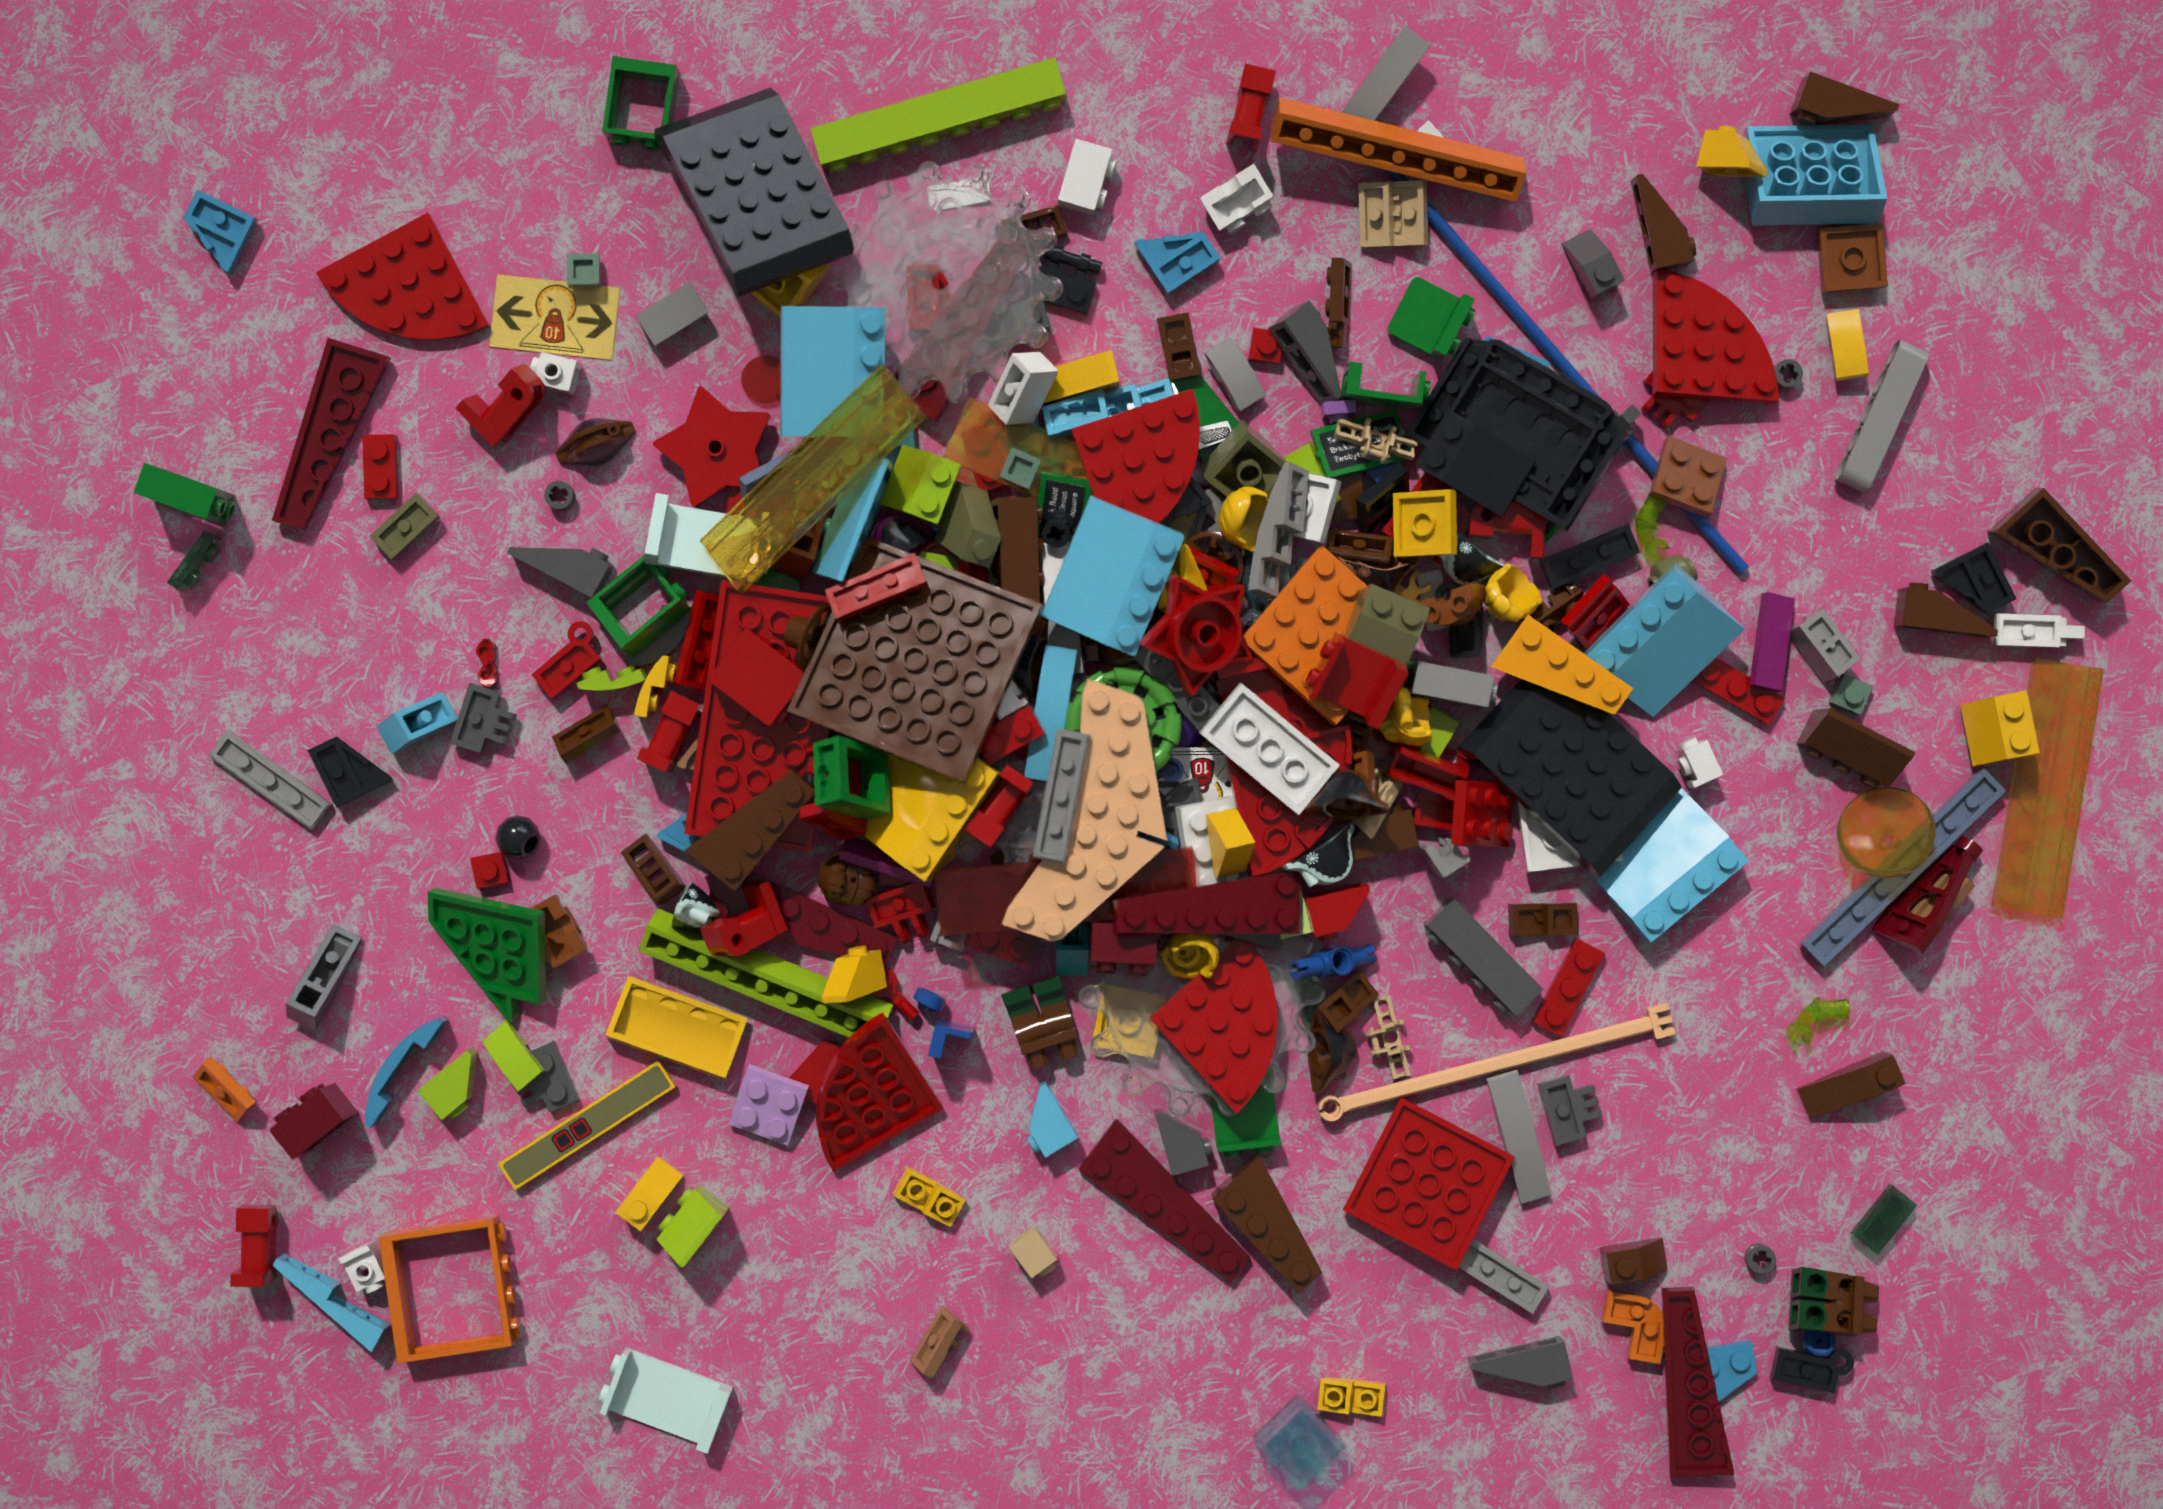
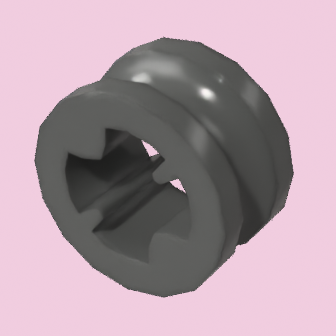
M1786 359L1774 366L1778 388L1789 389L1800 383L1803 377V370L1797 361ZM1788 366L1790 367V373L1794 375V379L1791 378L1785 382L1783 381L1784 375L1780 374V369L1784 370Z
M555 481L547 486L544 497L550 507L563 511L573 505L575 492L567 483ZM556 488L562 491L567 490L568 496H564L567 500L563 504L559 501L553 502L552 495H556L553 493Z
M1756 1243L1749 1246L1745 1252V1263L1754 1272L1766 1274L1775 1267V1253L1766 1245ZM1758 1251H1762L1763 1255L1768 1257L1766 1263L1761 1262L1763 1265L1761 1267H1758V1263L1753 1260L1754 1254L1759 1255Z

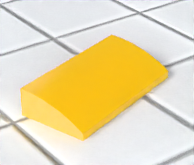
M628 976L605 1036L609 1040L726 1081L748 1018Z

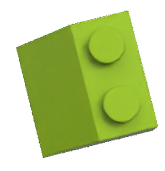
M902 444L880 505L939 527L962 466L936 454Z
M700 1184L694 1191L688 1188L677 1202L681 1208L676 1215L673 1216L668 1213L658 1226L662 1233L656 1240L682 1268H684L729 1208Z

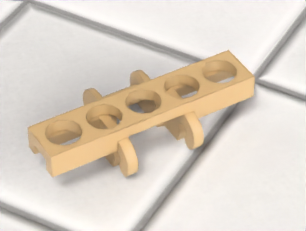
M1366 418L1364 425L1343 419L1337 421L1334 438L1360 445L1363 458L1369 454L1379 457L1380 462L1384 463L1386 459L1390 458V454L1411 461L1415 457L1414 451L1417 441L1394 434L1397 426L1392 425L1387 435L1370 430L1371 426L1369 424L1372 420L1370 418ZM1343 426L1347 427L1350 430V434L1341 432L1340 428ZM1361 431V437L1355 436V432ZM1371 436H1377L1380 439V445H1373L1371 443ZM1406 444L1410 448V452L1400 449V445Z
M1390 995L1378 997L1372 1002L1379 1029L1374 1030V1027L1369 1028L1370 1031L1365 1033V1036H1370L1374 1049L1370 1052V1055L1381 1057V1053L1386 1052L1393 1080L1409 1076L1410 1072L1404 1050H1411V1046H1402L1397 1024H1404V1019L1396 1020ZM1385 1000L1387 1002L1388 1010L1386 1012H1380L1379 1001ZM1390 1016L1391 1021L1383 1023L1382 1018ZM1389 1031H1394L1397 1035L1393 1043H1388L1385 1040V1034ZM1381 1033L1384 1048H1380L1377 1034ZM1400 1053L1399 1057L1392 1058L1393 1054ZM1396 1062L1403 1063L1404 1071L1402 1073H1396L1394 1066Z

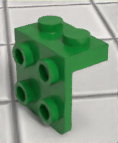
M1415 277L1411 280L1387 327V331L1390 335L1441 361L1447 353L1453 355L1457 349L1461 338L1456 335L1461 326L1467 327L1473 318L1476 310L1471 306L1475 298L1465 293L1459 298L1420 277Z

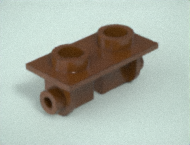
M1574 583L1564 584L1547 596L1552 604L1551 607L1548 608L1542 602L1529 616L1554 632L1557 626L1562 624L1560 620L1584 595L1582 589L1578 590Z

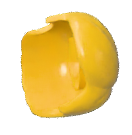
M1245 486L1227 496L1219 511L1218 524L1222 535L1229 542L1254 552L1260 524L1269 500L1267 493L1254 487Z

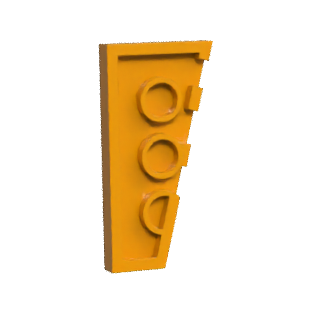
M1529 615L1526 616L1491 665L1492 668L1614 715L1634 690V688Z

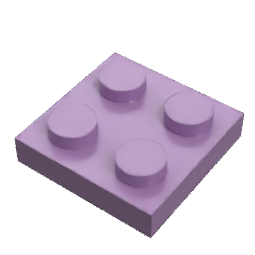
M749 1064L728 1124L788 1146L809 1085Z

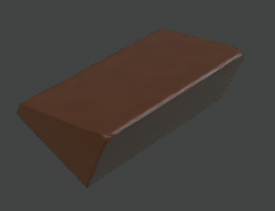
M1331 529L1326 549L1337 557L1389 563L1393 553L1394 537Z

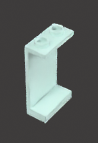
M656 493L645 549V563L759 583L761 573L767 574L770 555L764 554L766 543L772 544L775 525L769 524L771 513L764 512L763 520L669 504V495Z
M627 1347L621 1356L616 1354L609 1370L610 1373L614 1374L610 1385L604 1384L598 1402L603 1404L599 1414L606 1416L609 1410L696 1442L698 1443L696 1450L708 1454L733 1387Z

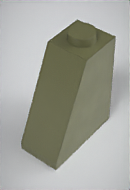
M957 480L935 540L959 558L990 568L1001 536L988 492Z

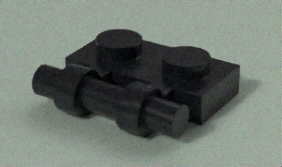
M1042 244L1038 256L1050 259L1049 266L1045 268L1035 265L1027 297L1033 299L1042 296L1045 303L1087 315L1096 282L1085 280L1086 273L1090 271L1099 274L1103 262L1091 259V255L1085 253L1077 255L1064 251V247L1058 245L1050 247ZM1063 263L1077 267L1076 275L1072 276L1058 272L1059 264Z

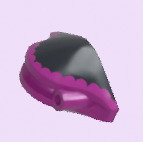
M896 515L876 523L871 530L869 538L908 552L936 537L937 532L924 530L909 518Z

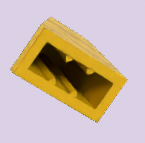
M1112 350L1055 366L1059 372L1043 404L1044 406L1101 388L1104 392L1118 389L1119 378Z

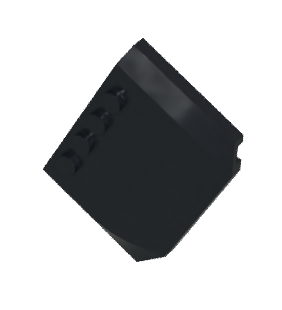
M1464 338L1430 393L1428 400L1425 401L1405 433L1408 437L1426 447L1447 410H1450L1536 462L1515 496L1514 501L1566 531L1569 530L1629 435L1607 401L1501 340L1489 339V341L1471 338Z

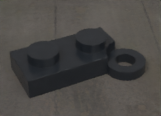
M1451 582L1442 583L1436 590V599L1444 598L1445 590H1453L1459 586ZM1482 602L1480 609L1475 614V619L1465 625L1449 626L1450 658L1484 657Z
M1777 1346L1770 1377L1777 1381L1835 1393L1838 1376L1848 1374L1853 1369L1854 1359L1844 1349L1833 1350L1828 1358H1822ZM1840 1356L1846 1358V1364L1843 1367H1837L1835 1364L1836 1359Z

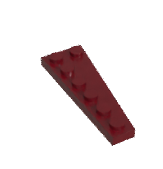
M1115 1118L1078 1169L1232 1283L1249 1260L1250 1255L1212 1218L1121 1121Z
M1694 1287L1661 1288L1670 1477L1734 1475Z

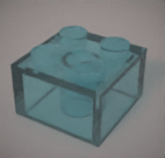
M1299 1392L1253 1435L1255 1445L1299 1491L1346 1447L1341 1436Z

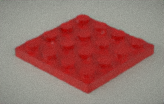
M1400 1097L1343 1211L1457 1271L1515 1156Z

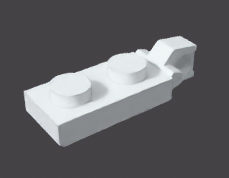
M1994 614V628L1998 630L1997 637H1993V646L2059 648L2060 646H2066V639L2085 638V626L2067 625V618H2062L2058 615Z

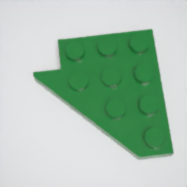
M433 888L427 892L429 923L508 1022L512 1023L519 1018V1000L540 1004L546 1000L545 911L439 888Z

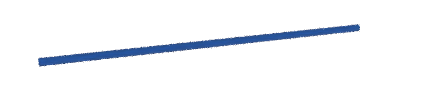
M1384 170L1394 182L1410 181L1405 174ZM1427 200L1428 221L1568 380L1600 397ZM1631 433L1629 438L1624 441V444L1654 477L1658 462ZM1681 508L1739 575L1749 567L1706 517Z

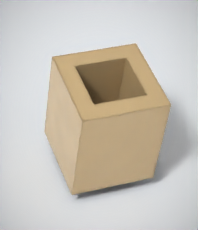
M1035 1224L1009 1242L1010 1250L1031 1279L1037 1274L1041 1278L1056 1267L1054 1262L1057 1261V1254Z

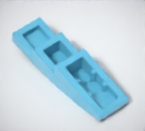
M1167 378L1141 387L1134 383L1108 392H1104L1102 388L1043 406L1042 411L1048 436L1050 438L1072 435L1071 429L1175 394L1172 382Z
M1045 645L1034 712L1046 733L1029 743L1025 769L1026 778L1047 781L1057 728L1065 729V717L1070 702L1077 656L1076 649Z

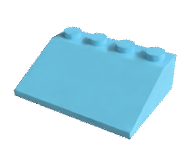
M1873 124L1747 127L1746 139L1750 141L1768 171L1766 178L1747 177L1748 204L1752 226L1879 223L1887 202V194Z
M781 306L780 436L884 438L885 308Z
M857 453L855 460L851 458L848 460L843 476L847 477V481L843 489H837L833 498L832 506L836 507L832 519L827 517L823 524L821 536H824L821 547L817 549L815 560L811 565L813 566L811 570L813 574L838 584L846 581L865 537L870 535L881 507L880 501L893 470L890 460Z
M1090 496L1041 616L1105 645L1135 656L1139 648V642L1144 636L1185 535Z
M1675 562L1588 650H1585L1584 654L1634 688L1628 698L1654 717L1737 638L1745 628Z
M1681 788L1624 850L1622 861L1614 862L1598 879H1595L1587 870L1586 872L1643 941L1651 943L1747 864L1749 860L1730 837Z

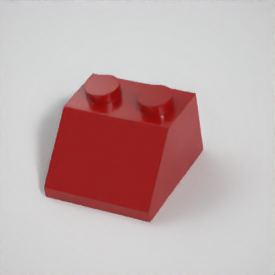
M1360 882L1303 896L1311 933L1309 934L1318 937L1321 941L1340 937L1339 931L1347 930L1370 892L1369 885Z

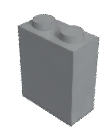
M1417 661L1413 663L1411 675L1408 676L1406 688L1410 691L1411 696L1427 697L1431 700L1480 709L1487 708L1489 702L1494 703L1498 685L1493 683V675Z

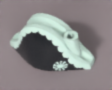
M1458 531L1457 554L1438 555L1442 558L1443 568L1455 582L1462 585L1469 583L1477 584L1492 576L1504 566L1468 542Z
M1351 823L1314 851L1282 867L1286 871L1301 873L1309 887L1315 884L1331 885L1342 880L1350 872L1353 863L1350 839L1354 830L1353 824Z
M691 882L682 890L677 900L671 926L698 930L712 922V916L718 917L720 911L711 898L699 886Z

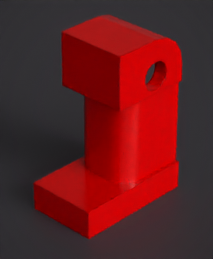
M1245 63L1237 94L1239 95L1226 144L1232 145L1234 136L1252 139L1250 150L1257 151L1263 127H1261L1266 103L1271 94L1275 70Z
M527 364L510 369L499 382L498 386L502 391L490 406L476 394L462 399L455 407L493 447L501 439L507 442L545 396L544 383Z
M1512 501L1503 518L1478 503L1474 505L1470 512L1468 537L1491 539L1493 533L1530 536L1528 559L1541 560L1543 558L1546 530L1545 518L1516 501ZM1484 511L1489 512L1491 520L1484 521L1481 518V513Z
M670 691L660 712L663 716L648 747L641 748L636 759L665 773L673 772L688 734L699 717L702 705L674 691Z
M1398 742L1389 762L1387 773L1397 780L1407 784L1412 783L1454 801L1455 782L1463 778L1467 779L1470 760L1457 756L1454 764L1422 752V746L1416 747Z
M1006 765L1000 773L1001 781L981 810L975 812L964 828L965 832L990 849H993L1005 833V828L1025 799H1028L1035 789L1034 782L1009 765Z
M769 880L751 881L741 886L750 910L737 917L718 918L700 928L711 954L718 957L744 955L755 947L788 930Z
M241 1205L236 1208V1232H241V1268L231 1273L230 1287H264L277 1278V1269L273 1266L276 1260V1228L278 1227L276 1206Z

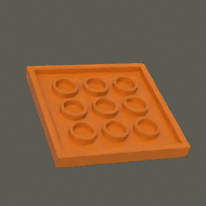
M1320 545L1248 628L1243 637L1255 657L1263 661L1275 675L1335 726L1349 709L1317 695L1315 700L1309 698L1305 680L1312 667L1317 669L1322 659L1320 651L1327 639L1332 640L1336 632L1345 635L1359 594L1367 585L1325 547Z

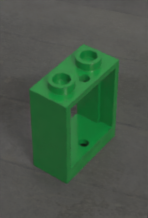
M617 56L612 57L602 133L607 139H610L611 144L629 146V142L641 143V147L648 150L659 151L661 149L654 133L616 128L623 77L667 83L662 127L673 123L680 76V71L676 65Z
M147 463L143 464L133 492L220 524H225L226 519L229 520L232 517L236 503L233 501L234 494Z
M645 555L586 602L620 648L632 658L691 610L684 600L688 597V594L678 582L672 584L667 578L671 574L667 567L645 563ZM654 576L673 601L634 633L630 634L612 609Z
M841 736L813 743L815 806L863 820L891 814L888 753ZM847 758L860 762L862 797L849 794Z

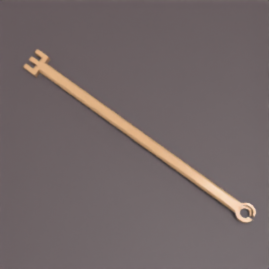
M1662 1003L1646 1007L1647 1017L1339 1098L1334 1095H1326L1319 1100L1317 1108L1320 1110L1324 1108L1327 1102H1334L1335 1109L1333 1112L1327 1113L1323 1109L1319 1114L1327 1121H1336L1345 1112L1648 1032H1652L1654 1039H1660L1674 1035L1676 1031L1674 1027L1661 1028V1025L1673 1022L1671 1015L1658 1016L1659 1012H1665L1670 1009L1668 1003Z

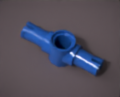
M1372 944L1355 948L1344 946L1320 949L1312 954L1311 957L1290 961L1289 969L1298 968V971L1290 972V975L1296 981L1312 976L1322 978L1346 975L1357 966L1375 963L1377 956H1368V953L1376 951Z

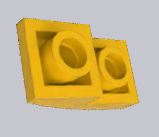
M1859 309L1826 314L1836 381L1869 376Z
M663 655L649 672L639 693L634 716L651 718V713L657 712L659 693H655V688L668 689L669 682L673 683L677 664L672 663L673 657Z
M909 1166L906 1167L892 1192L894 1197L920 1209L923 1214L949 1227L952 1226L966 1201L963 1196Z
M1321 1377L1317 1410L1347 1415L1352 1412L1382 1417L1384 1415L1387 1383Z

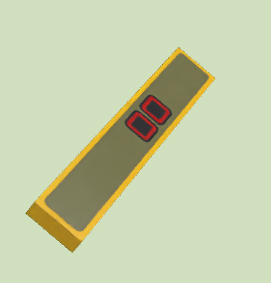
M659 1059L505 1158L498 1165L514 1190H516L677 1085Z

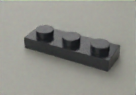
M1626 524L1539 560V563L1552 590L1639 554L1640 550L1629 524Z

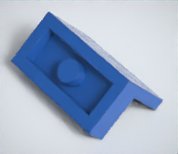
M937 1019L928 1056L941 1059L947 1034L972 1039L974 1027Z

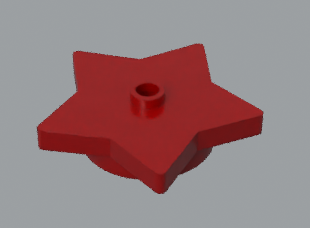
M700 386L697 389L686 423L655 440L653 446L683 468L691 506L696 508L726 487L740 488L739 478L761 467L756 450L771 416L768 412L729 411L706 389ZM715 441L721 443V450L718 453L710 451V445Z
M1170 576L1165 615L1140 640L1139 645L1171 660L1185 694L1194 696L1214 671L1226 665L1251 661L1253 659V655L1242 635V623L1239 616L1245 590L1244 585L1234 583L1204 591L1180 576Z

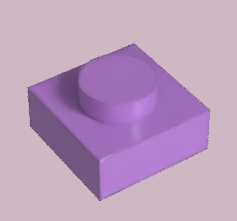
M1355 400L1323 402L1321 405L1322 419L1330 418V423H1337L1339 419L1349 421V417L1354 416L1356 413Z

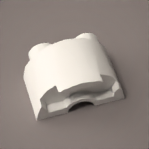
M1252 164L1236 174L1228 182L1217 186L1200 197L1218 230L1227 229L1229 234L1246 224L1244 219L1254 213L1258 217L1269 211L1273 207L1270 201L1274 196L1255 164Z

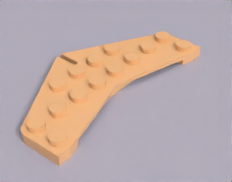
M1087 678L1082 692L1080 732L1090 734L1066 862L1061 863L1042 859L1022 889L1007 907L1002 921V925L1049 941H1058L1067 935L1165 847L1163 844L1137 836L1138 831L1167 840L1144 703L1135 694Z

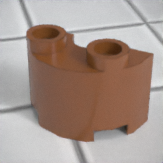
M1469 583L1453 589L1448 601L1446 598L1436 599V597H1431L1417 603L1430 608L1426 619L1428 623L1451 627L1465 625L1475 619V614L1480 609L1482 600L1484 601L1485 599L1484 585Z
M553 895L531 908L545 911V964L550 963L554 969L587 950V944L583 942L579 935L582 931L569 908L562 906L558 895Z

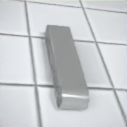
M1901 339L1897 340L1838 467L1835 475L1836 481L1863 493L1868 491L1923 372L1929 352Z

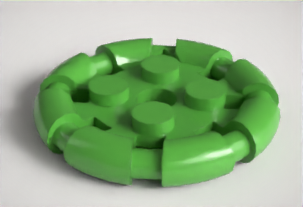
M1113 667V671L1103 674L1100 671L1093 674L1089 679L1106 685L1117 683L1118 689L1132 694L1138 685L1148 690L1145 699L1140 696L1138 697L1144 703L1150 742L1154 735L1162 739L1158 749L1151 746L1155 772L1161 770L1172 758L1170 753L1174 746H1178L1182 731L1181 714H1177L1174 704L1177 701L1173 693L1160 679L1156 677L1154 680L1144 674V670L1138 668ZM1086 680L1075 691L1077 696L1073 703L1069 702L1065 717L1066 730L1080 732L1082 692ZM1162 708L1165 718L1156 721L1153 710Z

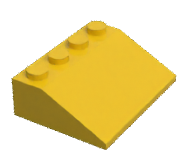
M977 757L965 785L898 758L889 772L891 814L867 820L866 835L863 836L923 881H932L965 833L964 828L975 812L982 808L999 783L1001 772Z

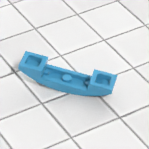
M442 1016L419 1027L401 1041L390 1053L378 1071L369 1092L365 1111V1125L372 1128L377 1125L395 1098L385 1092V1090L416 1044L424 1049L431 1046L449 1019Z

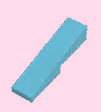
M285 1253L276 1258L273 1266L372 1353L379 1347L390 1323L335 1295L340 1282Z

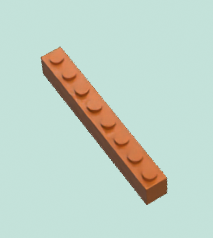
M1282 97L1278 99L1270 125L1271 142L1517 202L1527 174L1523 157Z

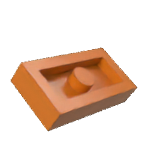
M212 1057L204 1061L193 1075L194 1080L236 1122L242 1119L256 1102L251 1097L250 1092L229 1075L226 1067L217 1063Z

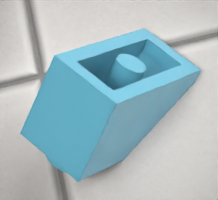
M441 692L393 713L376 728L391 754H394L417 744L456 722L458 718L446 696Z
M1046 1080L1039 1085L1029 1125L1031 1135L1027 1137L1035 1153L1037 1154L1041 1151L1045 1158L1078 1138V1133Z

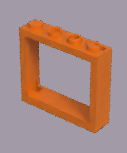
M499 1215L388 1231L379 1236L397 1364L511 1347L517 1341V1336L521 1334L519 1318L514 1317L512 1305L516 1304V1293L514 1286H509L507 1273H511V1260L509 1254H504L503 1242L506 1241L507 1234L505 1224L500 1223ZM488 1228L503 1333L415 1346L400 1241Z

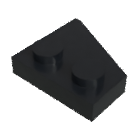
M1399 464L1389 473L1384 474L1372 487L1359 495L1356 499L1358 533L1372 534L1380 521L1387 524L1393 516V493L1410 492L1409 470Z
M1984 543L1931 570L1933 576L1984 614L1990 613L2017 599L1989 543Z
M337 736L307 750L336 808L393 781L389 774Z

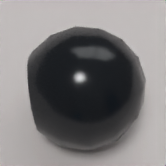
M519 815L506 818L498 826L495 836L498 849L506 857L516 860L533 855L538 849L541 839L538 826L530 818Z

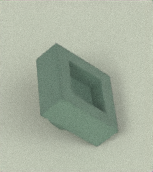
M599 253L567 254V285L569 289L601 288Z
M1012 447L999 478L1029 491L1041 459Z
M1841 674L1829 703L1853 714L1861 715L1873 686L1847 674Z

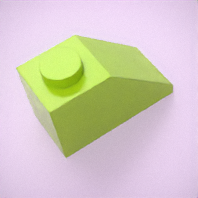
M474 1047L465 1051L417 1090L441 1120L449 1115L455 1119L469 1108L465 1102L473 1097L477 1051Z

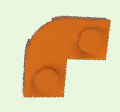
M1606 1289L1601 1320L1605 1323L1632 1327L1627 1357L1632 1360L1661 1364L1664 1343L1662 1312L1659 1307L1643 1295Z

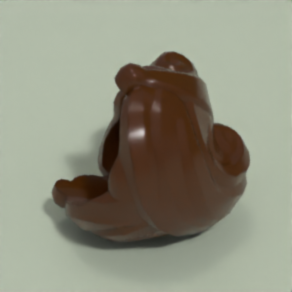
M840 853L827 858L821 864L817 876L818 886L824 897L832 903L844 906L866 903L877 886V876L873 874L874 870L838 859ZM851 877L856 878V881L854 883L850 881Z

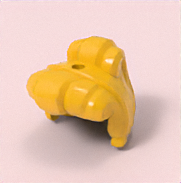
M1508 563L1497 570L1485 586L1486 597L1484 603L1487 606L1486 610L1493 618H1498L1501 622L1507 620L1518 622L1526 618L1527 615L1532 614L1543 602L1541 593L1535 584L1528 581L1527 576L1521 572L1519 567Z
M1402 687L1379 728L1385 739L1416 747L1432 741L1433 731L1430 730V711L1427 707L1430 703L1429 699L1416 695L1411 696L1410 691Z
M1211 933L1174 934L1159 949L1161 961L1165 965L1164 968L1172 976L1183 979H1193L1199 974L1206 978H1211L1213 970L1217 967L1219 961V951Z

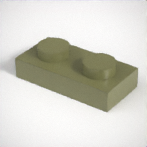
M415 493L370 537L391 560H395L435 523L440 516L418 493Z

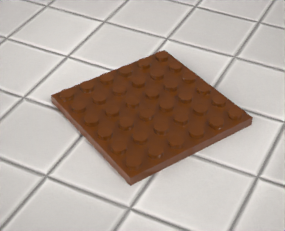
M865 537L846 581L911 555V553ZM918 557L928 586L840 622L836 620L833 611L831 612L787 712L790 715L966 785L1041 615L1043 606L1025 597Z

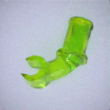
M1648 493V497L1641 510L1633 516V520L1635 521L1638 540L1643 546L1645 558L1650 561L1663 560V558L1656 555L1655 545L1662 550L1669 549V545L1663 539H1655L1652 530H1655L1657 527L1655 522L1667 502L1653 498Z
M1815 997L1799 1013L1795 1022L1787 1027V1038L1796 1045V1036L1802 1032V1041L1809 1045L1813 1037L1812 1031L1809 1029L1814 1021L1820 1023L1822 1019H1848L1850 1016L1849 1001L1846 999L1821 1000L1819 997Z

